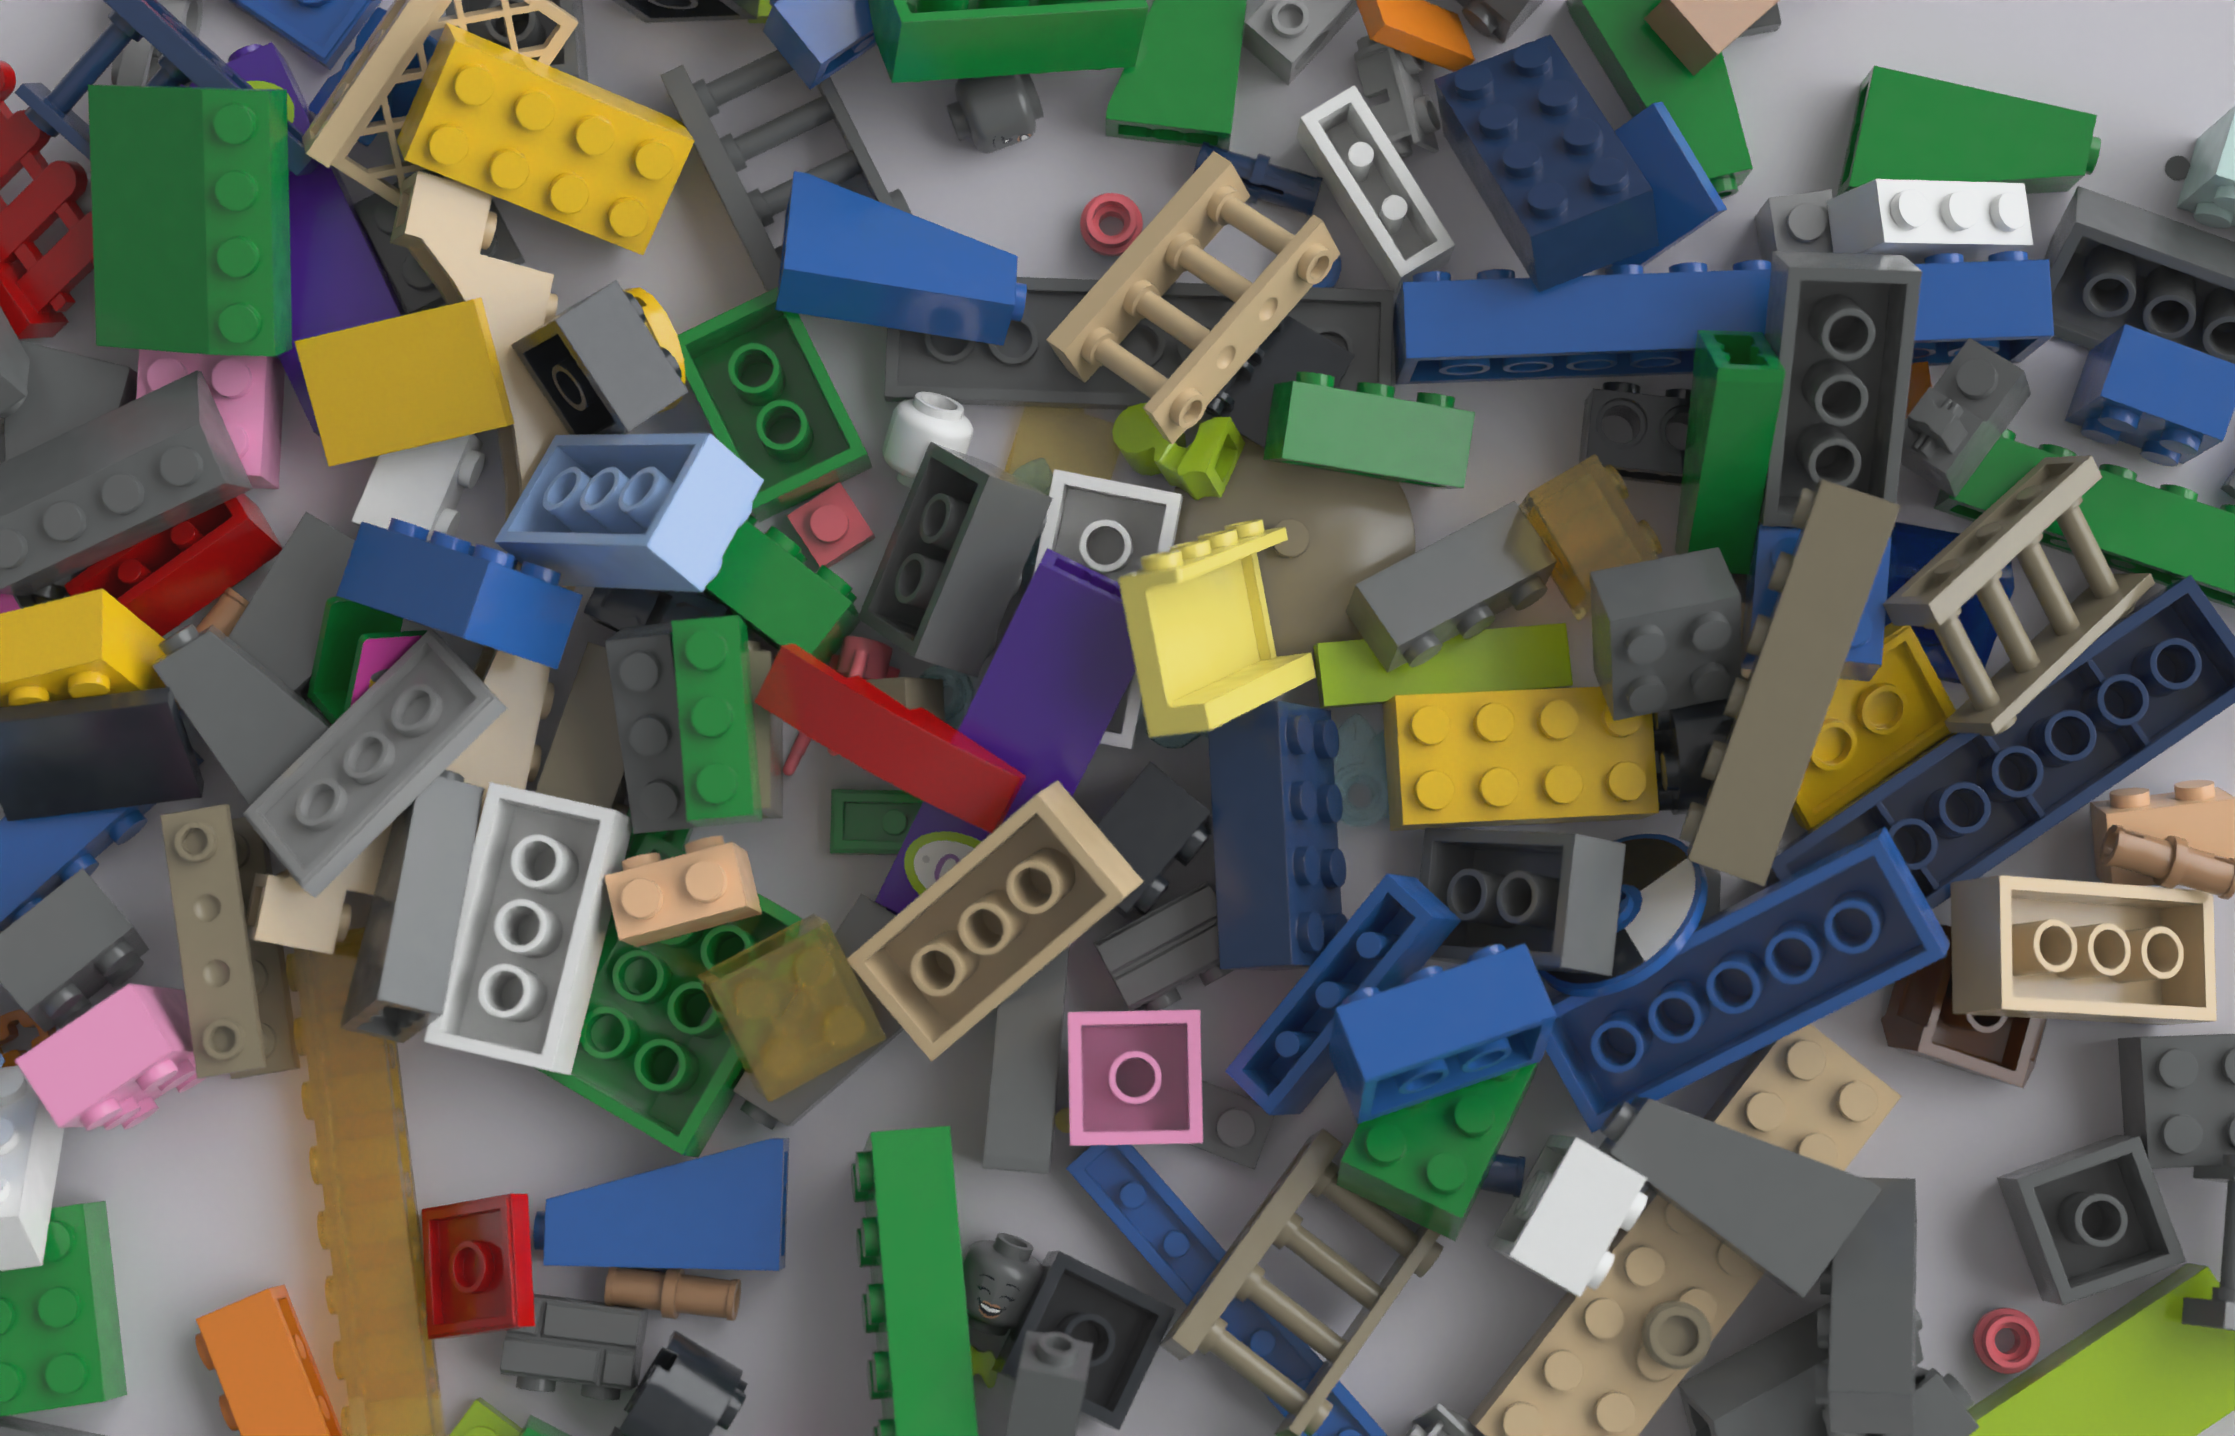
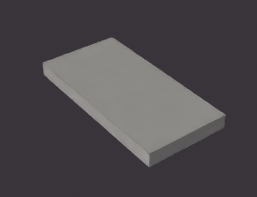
M430 628L242 814L298 884L316 898L507 707L449 644Z

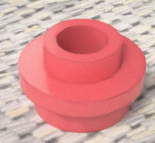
M1105 193L1093 198L1085 206L1080 219V230L1085 243L1094 252L1104 256L1122 255L1143 229L1142 215L1137 205L1130 198L1118 193ZM1107 217H1116L1123 223L1124 227L1119 234L1109 236L1104 234L1099 227L1102 220Z
M1997 1308L1983 1315L1976 1324L1973 1333V1346L1977 1357L1986 1367L1999 1373L2013 1374L2025 1370L2034 1362L2040 1348V1336L2035 1323L2023 1312L2012 1308ZM2003 1328H2009L2015 1337L2013 1347L2007 1352H2000L1995 1345V1336Z

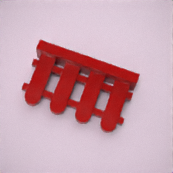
M0 60V190L23 167L33 179L9 205L5 203L0 195V307L18 339L51 338L69 322L62 313L66 312L76 303L69 292L94 269L92 211L84 215L75 202L85 192L88 179L85 169L75 161L57 160L48 164L40 151L47 145L51 136L29 120L25 114L26 110H19L13 114L4 101L15 89L16 76L13 68L7 62ZM60 217L69 231L43 256L34 242Z

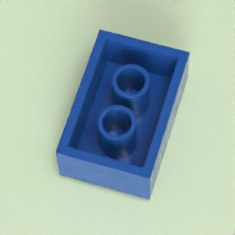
M391 518L388 529L361 522L336 596L558 670L583 596L558 586L561 573L527 561H523L520 572L516 571L518 560L515 559V556L480 544H476V547H474L470 542L435 530L430 542H427L426 539L430 530L396 518Z
M1525 943L1505 950L1503 945L1488 946L1472 954L1467 959V963L1445 971L1442 970L1441 966L1421 969L1408 976L1404 981V985L1380 992L1377 987L1356 991L1341 1002L1342 1006L1335 1008L1329 1056L1357 1124L1542 1061L1556 1018L1555 1011Z

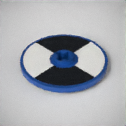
M1637 834L1614 840V842L1626 844L1612 976L1537 970L1551 987L1559 992L1575 997L1610 995L1630 988L1649 978L1679 953L1696 930L1702 918L1708 895L1705 870L1701 864L1688 860V846L1683 842L1661 834Z

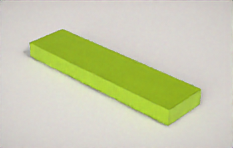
M1566 623L1485 629L1468 639H1464L1459 634L1442 643V649L1427 662L1417 667H1410L1408 663H1405L1388 673L1364 639L1317 643L1313 648L1320 708L1329 709L1384 704L1395 695L1569 688L1573 686Z

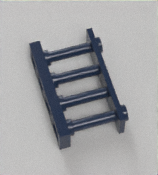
M103 0L113 9L108 15L111 23L54 89L50 91L42 83H22L15 91V94L29 106L25 114L32 123L51 137L56 138L60 133L90 160L89 125L71 109L88 91V85H93L131 40L139 42L144 37L163 54L157 60L161 67L145 86L180 87L182 84L188 87L194 82L198 87L254 88L157 0ZM287 119L289 172L292 171L296 176L311 174L320 163L306 154L302 141L304 133Z

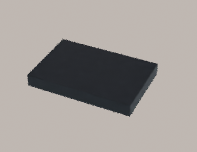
M170 687L0 708V804L8 822L202 798L204 780Z

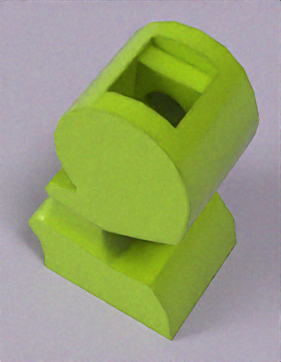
M1147 403L1130 406L1119 414L1113 425V440L1135 472L1147 476L1162 473L1170 486H1177L1183 489L1194 500H1199L1203 497H1222L1245 446V441L1231 417H1214L1201 423L1194 441L1187 447L1185 433L1173 445L1162 437L1143 409Z

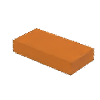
M1356 0L1370 40L1453 72L1471 65L1475 61L1457 13L1424 0Z

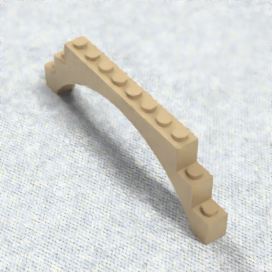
M417 171L402 183L390 243L406 247L436 286L446 305L482 297L515 423L497 428L505 481L506 522L555 435H570L511 346L555 317L558 296L557 294L550 293L554 274L481 255V249L487 250L490 247L496 230L497 214L489 211L492 195L463 183ZM518 561L515 570L520 572L522 564ZM560 586V587H563V588H566V589H568V590L574 591L576 586ZM485 645L473 672L507 709L445 769L462 775L465 779L464 783L484 788L476 835L490 782L526 790L527 782L535 780L542 755L541 746L535 744L540 719L545 720L548 717L554 699V684L548 682L551 667ZM392 823L316 898L305 891L287 869L276 875L255 873L246 915L248 939L333 954L335 942L342 943L345 940L350 926L351 905L344 903L346 891L374 896Z

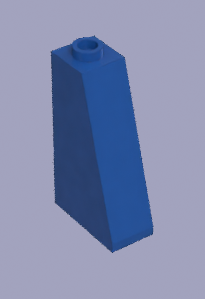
M797 171L793 173L785 214L775 310L1003 346L1010 321L1021 322L1027 284L1016 282L1018 256L808 173Z
M789 1137L761 1140L546 1199L545 1211H537L535 1215L534 1248L535 1250H544L543 1265L781 1270L785 1268Z

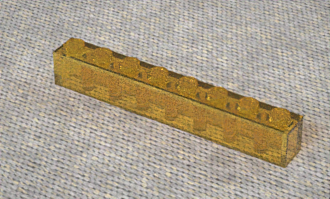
M365 927L349 929L342 943L335 942L333 954L293 947L294 953L287 954L286 973L289 987L292 992L299 991L302 1017L295 1018L294 1020L295 1045L300 1056L307 1055L310 1080L302 1083V1105L307 1120H314L317 1146H311L309 1151L310 1171L315 1185L322 1184L325 1210L319 1211L317 1215L318 1237L322 1249H330L333 1275L327 1276L325 1280V1297L330 1314H338L341 1340L335 1341L333 1344V1363L338 1380L346 1379L349 1406H343L341 1410L342 1435L446 1436L434 1339L428 1340L424 1255L398 1045L396 1041L340 1029Z

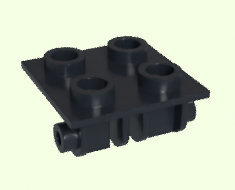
M1287 315L1207 405L1204 413L1212 418L1231 417L1242 436L1265 449L1274 384L1296 381L1297 372H1313L1335 377L1334 388H1336L1355 355Z

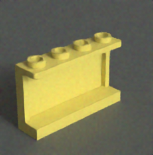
M1262 519L1224 526L1225 530L1200 535L1197 537V541L1177 544L1169 547L1170 551L1144 556L1141 558L1142 569L1118 578L1149 738L1211 730L1316 678L1311 652L1277 657L1257 552L1288 540L1286 527L1264 530Z

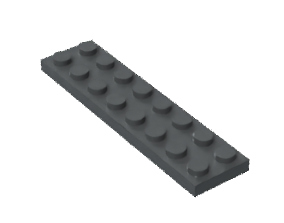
M1017 277V283L1027 284L1024 313L1021 322L1010 321L1003 346L887 328L884 388L886 402H902L914 399L917 392H933L947 396L960 404L1125 410L1139 403H1148L1151 398L1104 365L1100 366L1084 383L1066 369L1046 340L1099 280ZM1174 282L1161 297L1210 331L1235 304V302L1206 283ZM1311 287L1287 315L1355 355L1336 388L1356 391L1357 382H1370L1391 386L1394 290ZM1146 318L1141 319L1119 344L1168 379L1193 352L1192 349Z

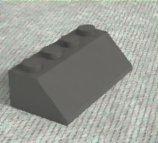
M2078 186L2051 238L2044 258L2049 259L2054 336L2092 350L2123 325L2127 324L2235 364V242Z
M201 371L192 372L0 464V594L27 596L253 489Z

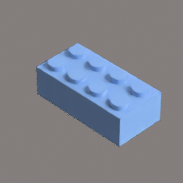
M710 433L555 435L494 542L510 555L515 556V559L523 564V561H527L561 573L558 586L703 592L705 586L719 572L722 564L721 557L737 528L749 517L752 511V501L764 480Z

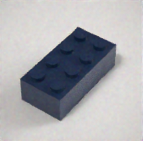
M1551 34L1434 79L1443 135L1539 292L1659 246L1652 187Z
M1279 700L1267 701L1208 730L1220 969L1276 971L1308 969L1348 921L1342 913L1341 887L1346 880V861L1342 851L1338 848L1337 822L1342 817L1343 800L1340 789L1335 784L1334 758L1339 751L1337 726L1331 719V710Z

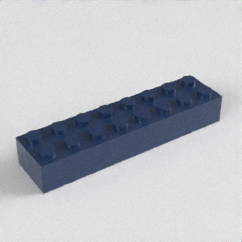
M2191 575L2168 585L2137 606L2127 617L2114 622L2016 715L2017 720L2009 729L1993 736H1983L1977 733H1950L1875 786L1778 850L1765 883L1766 887L1886 827L1930 908L1933 910L1951 897V882L1980 878L2235 703V636Z

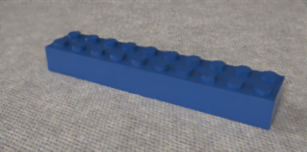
M2004 251L1989 255L1988 261L1964 262L1962 254L1942 253L1926 257L1924 264H1914L1922 271L1912 363L1928 361L1929 366L1950 365L1969 338L2011 363H2021L2054 336L2049 259L2028 260L2027 252ZM1748 260L1733 264V270L1708 271L1707 264L1686 262L1670 266L1668 268L1669 273H1644L1643 266L1616 265L1606 268L1604 270L1605 275L1579 276L1541 292L1537 290L1531 278H1515V271L1509 269L1481 271L1476 274L1477 279L1451 280V274L1443 271L1418 273L1412 276L1413 282L1402 283L1393 308L1396 385L1693 374L1697 330L1763 332L1765 336L1772 264L1767 260Z

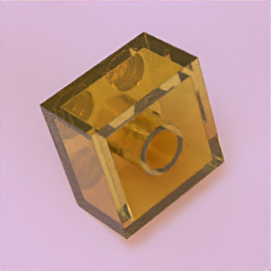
M1596 454L1529 492L1519 506L1556 558L1557 563L1550 576L1578 622L1591 615L1590 572L1659 559L1657 555L1663 552L1661 543L1652 527L1644 519L1636 522L1624 500L1629 498V492L1618 471L1611 464L1603 467Z
M815 914L809 915L697 975L755 1090L768 1102L777 1099L887 1039L828 921Z

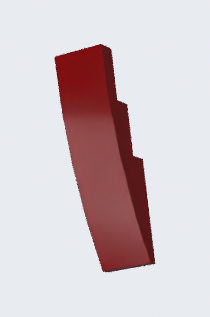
M795 643L781 646L754 701L801 733L869 773L989 833H993L1001 826L1026 778V775L923 707L908 709L859 675L846 678Z

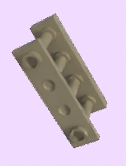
M2092 455L2045 457L1883 603L1894 626H1925L1927 629H1934L1964 686L1969 699L1944 721L1949 732L1977 733L1983 736H1993L2009 729L2016 722V715L2114 622L2131 614L2136 607L2135 603L2155 585L2150 573H2112L2079 507L2083 501L2082 495L2102 478ZM2055 520L2089 585L2071 604L2039 543L2043 538L2042 532ZM2014 557H2017L2050 622L2031 641L1999 581L2003 573L2001 569ZM1975 593L2010 659L1992 678H1989L1958 618L1962 611L1961 606Z
M227 804L160 815L197 1078L230 1074L231 1079H241L300 1069L283 945L248 939L246 915L255 873L273 875L268 845L245 817L231 819L230 806Z
M1323 1128L1307 1139L1160 1343V1346L1180 1361L1193 1355L1196 1349L1203 1355L1210 1351L1289 1413L1274 1434L1277 1436H1300L1302 1432L1312 1436L1317 1431L1333 1407V1404L1326 1398L1413 1273L1419 1278L1424 1276L1443 1250V1246L1436 1241L1441 1234L1422 1225L1414 1233L1378 1204L1337 1185L1340 1167L1332 1160L1343 1146V1143ZM1308 1193L1316 1198L1321 1194L1400 1254L1379 1285L1300 1225L1303 1218L1295 1213V1211ZM1271 1245H1274L1279 1250L1286 1246L1363 1306L1342 1337L1263 1277L1266 1270L1260 1267L1258 1263ZM1234 1297L1241 1302L1248 1298L1326 1358L1305 1390L1225 1330L1228 1323L1220 1318V1316Z

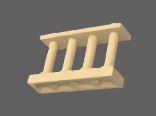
M1215 151L1210 154L1046 339L1066 369L1084 383L1100 366L1104 365L1151 398L1143 409L1162 437L1172 445L1186 429L1194 426L1202 418L1207 405L1309 289L1327 276L1333 262L1340 255L1323 220L1315 215H1312L1297 234L1293 235L1245 204L1250 194L1232 162ZM1227 224L1232 225L1277 255L1253 283L1203 251ZM1183 272H1190L1235 302L1211 331L1161 298ZM1141 319H1148L1193 350L1169 379L1119 345Z

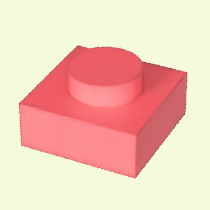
M840 482L786 515L819 567L824 565L829 568L875 539L874 533Z

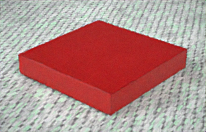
M505 1194L422 1209L428 1340L449 1339L534 1327L535 1312L528 1194Z

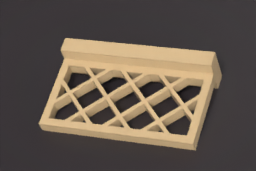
M394 0L303 135L302 141L305 152L327 168L332 165L398 207L402 183L405 180L404 173L425 170L426 168L408 161L401 162L394 130L402 128L406 116L391 118L387 96L397 83L423 79L428 67L423 43L430 32L444 28L446 23L467 31L466 24L503 17L509 49L550 66L578 25L577 18L550 0H523L525 2L509 4L508 0H500L501 6L466 13L463 12L461 0H453L456 14L444 17L441 16L452 0ZM540 11L557 23L544 44L518 49L512 15ZM417 53L420 67L405 70ZM381 106L384 120L370 123ZM387 131L394 164L367 169L347 155L360 136ZM396 175L399 189L382 178ZM443 176V178H445V179H449V180H452V181H456V180H453V179L448 178V177H446V176Z

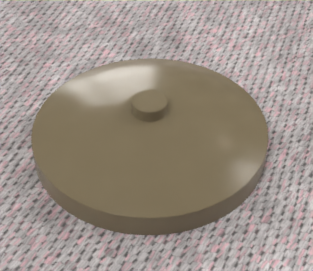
M1242 436L1245 446L1221 498L1203 497L1199 500H1194L1186 491L1176 486L1173 493L1182 494L1183 501L1174 545L1197 541V537L1200 535L1225 530L1224 526L1248 520L1262 519L1264 530L1286 527L1288 540L1257 552L1276 656L1311 652L1314 669H1316L1313 646L1317 643L1364 639L1347 615V606L1357 583L1415 553L1416 540L1411 509L1399 482L1263 460L1265 449Z

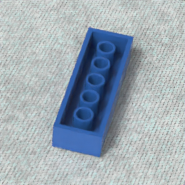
M1883 827L1699 922L1691 938L1679 953L1663 968L1644 981L1623 991L1605 996L1575 997L1562 993L1550 999L1556 1018L1545 1050L1589 1130L1593 1133L1601 1129L1608 1115L1622 1100L1631 1104L1633 1099L1639 1096L1657 1101L1945 957L1950 942L1886 827Z

